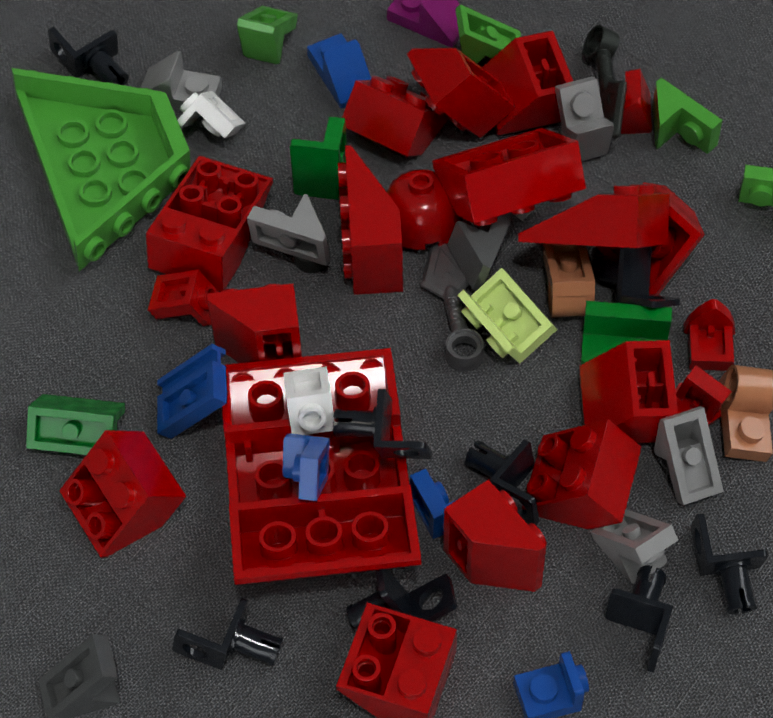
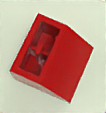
M553 30L515 38L482 67L502 83L516 107L495 125L498 135L561 122L555 86L572 82L573 78Z
M413 48L407 53L414 67L411 71L412 76L428 93L425 97L428 105L438 115L446 113L454 125L464 132L468 129L481 138L516 108L502 83L457 48Z
M372 76L371 80L355 81L342 118H345L347 129L408 157L422 155L448 121L449 116L446 113L438 115L428 105L425 99L428 95L427 92L421 91L419 95L407 90L409 84L396 77L387 76L386 79Z
M294 283L283 285L268 284L258 288L225 289L220 292L207 293L215 345L226 349V355L238 363L302 357Z
M670 340L626 341L579 366L584 425L609 419L635 442L655 443L660 419L678 414Z
M609 419L543 435L538 447L532 475L527 484L526 493L536 499L540 518L588 530L622 523L642 447Z
M105 430L59 490L100 557H108L161 528L187 497L144 431Z
M488 479L444 508L443 551L470 583L532 592L542 587L546 539L535 524H527L518 514L514 500L505 490L498 491Z
M367 602L338 679L336 690L377 718H434L456 654L457 629Z

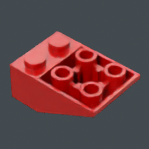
M345 145L346 162L338 163L344 279L353 278L354 295L403 292V250L400 209L351 145Z
M198 156L146 232L148 268L165 274L199 269L218 291L225 290L239 268L251 239L247 217L253 206L263 208L273 184V178Z

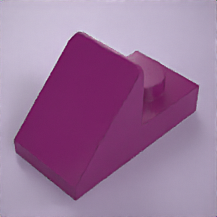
M394 0L387 9L388 21L453 48L460 39L456 8L460 4L457 0Z

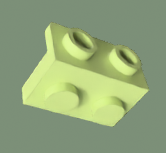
M503 268L499 269L471 296L464 289L457 295L466 305L461 310L463 315L476 329L483 325L491 335L486 341L501 358L509 354L517 362L521 363L558 330Z

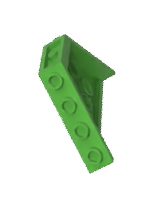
M11 68L15 95L79 271H81L90 262L97 261L104 254L106 248L115 240L126 236L132 230L134 224L144 215L154 212L160 206L162 200L178 187L191 168L189 147L166 92L149 88L118 85L111 82L81 79L73 76L43 73L35 70Z

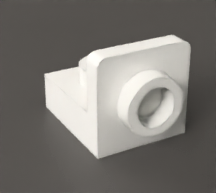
M213 91L201 93L200 95L196 92L193 93L181 105L180 110L183 114L177 120L180 127L183 128L192 125L201 115L204 118L202 124L215 136H222L224 138L236 135L246 124Z
M327 366L284 372L291 433L309 435L333 431L335 419L333 418L334 411Z

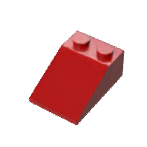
M649 184L614 185L613 193L593 196L518 233V242L620 248H643L668 244L670 193H655V185Z

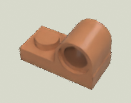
M543 243V258L548 276L550 317L584 316L586 301H595V278L586 246Z
M731 365L718 381L732 391L721 407L725 457L767 462L773 454L769 414L773 410V370Z

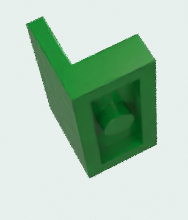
M329 116L324 142L302 139L291 140L290 157L294 194L300 196L307 194L309 197L340 200L338 163L346 162L345 118Z
M586 301L581 365L626 341L668 340L672 322V307L651 308L635 304Z
M42 394L28 406L26 448L87 455L105 430H117L118 419L125 413V403Z

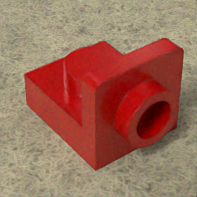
M199 269L158 275L148 311L156 319L191 314L202 326H210L212 323L207 293L219 291Z

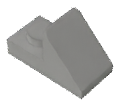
M176 51L148 68L141 88L166 92L172 109L180 110L181 105L195 92L200 95L201 93L213 91L219 97L222 89L221 76L184 70L181 51Z
M591 76L555 86L563 135L579 142L581 160L584 161L607 155L614 131V123L604 118L598 79Z
M307 194L303 195L292 217L286 216L281 211L275 209L267 210L253 206L247 217L252 243L321 265H328L330 256L326 234Z
M700 406L660 419L654 453L667 460L676 502L686 505L724 492L704 407Z
M627 509L625 510L622 523L599 527L590 531L595 542L632 584L636 582L637 572L640 567L645 565L652 566L650 572L652 574L656 571V568L664 566L667 563L665 549L678 541L671 524Z

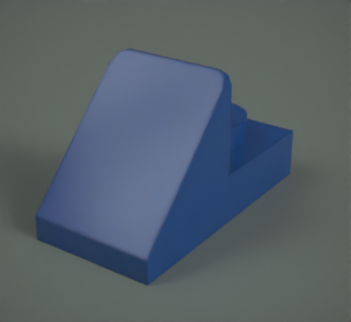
M342 33L307 46V54L311 63L340 109L345 108L355 81L371 80L359 42L356 39L347 42Z

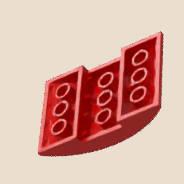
M391 348L226 364V386L228 393L227 404L222 406L226 443L234 584L422 565L406 459L382 458L373 447V437L336 438L333 431L309 434V436L330 438L328 480L317 501L299 499V482H294L293 479L285 478L282 475L283 440L288 433H291L284 372L327 366L334 412L335 409L373 411L375 406H377L378 389H386L392 398L390 441H403Z

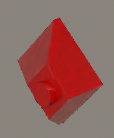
M643 182V184L655 185V193H670L668 244L652 246L649 294L659 295L705 234L694 210L667 186ZM596 246L605 256L619 259L620 247Z

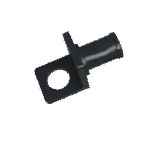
M54 26L48 29L51 51L74 77L79 78L93 70L102 82H116L118 85H125L127 83L129 75L112 58L118 53L117 33L114 30H110L75 51Z
M652 246L620 248L619 259L604 255L597 256L594 259L592 267L605 269V272L593 271L595 280L598 282L617 283L616 302L651 308L680 305L679 298L649 294Z
M378 389L377 406H375L373 411L335 409L333 418L338 419V422H333V433L336 438L373 437V447L382 458L432 459V451L426 442L390 441L392 398L386 389Z
M523 440L511 455L506 456L487 446L484 442L476 441L474 447L479 449V451L470 447L465 459L466 465L491 477L490 481L498 491L505 490L525 507L526 510L517 506L518 514L528 524L533 523L537 525L540 520L536 499L517 488L534 468L535 463L531 442Z
M704 513L696 514L691 524V534L700 576L712 574L721 576L728 614L736 615L738 614V609H741L742 614L756 610L757 605L754 601L748 571L758 569L768 558L767 550L713 556Z
M645 565L640 567L637 572V579L632 593L617 588L612 589L605 618L612 622L657 635L647 671L654 673L667 633L673 606L659 602L663 586L667 580L664 571L656 568L653 580L649 582L648 578L652 566Z
M388 569L376 570L379 591L354 604L348 605L346 610L354 628H358L367 602L431 622L455 610L457 602L452 580L448 574H443L408 593ZM442 591L443 597L440 603L432 609L424 610L423 603L425 599L434 592Z
M241 598L222 645L177 629L172 650L222 670L228 654L232 655L234 651L268 663V665L273 667L283 638L245 625L246 619H243L248 600ZM188 644L197 646L206 652L196 650L190 647Z

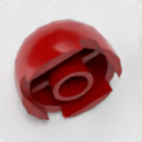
M423 169L403 173L392 181L386 191L400 209L402 247L425 250V244L438 242V247L447 244L457 221L463 222L462 218L457 216L435 171Z

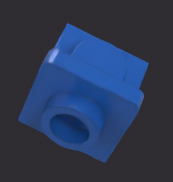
M288 433L283 440L282 475L285 478L293 479L294 482H299V499L317 501L328 480L330 438Z
M427 469L411 474L409 485H411L414 507L432 539L444 535V508L456 500L449 503L445 488L441 482H433Z
M570 651L560 653L559 664L514 675L513 679L525 718H557L582 710L584 693L589 692L586 672L582 664H574Z

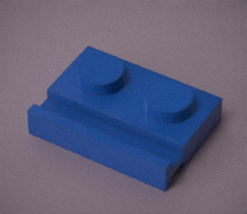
M210 344L157 380V386L162 387V394L157 396V434L172 439L227 404L226 366L221 364V358L226 355V349Z

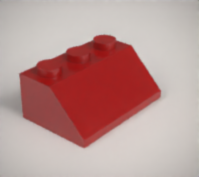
M544 128L432 160L433 169L457 216L476 226L493 224L498 221V216L510 212L512 214L531 212L535 209V204L545 201L555 203L569 200L572 198V193L586 189L579 142Z

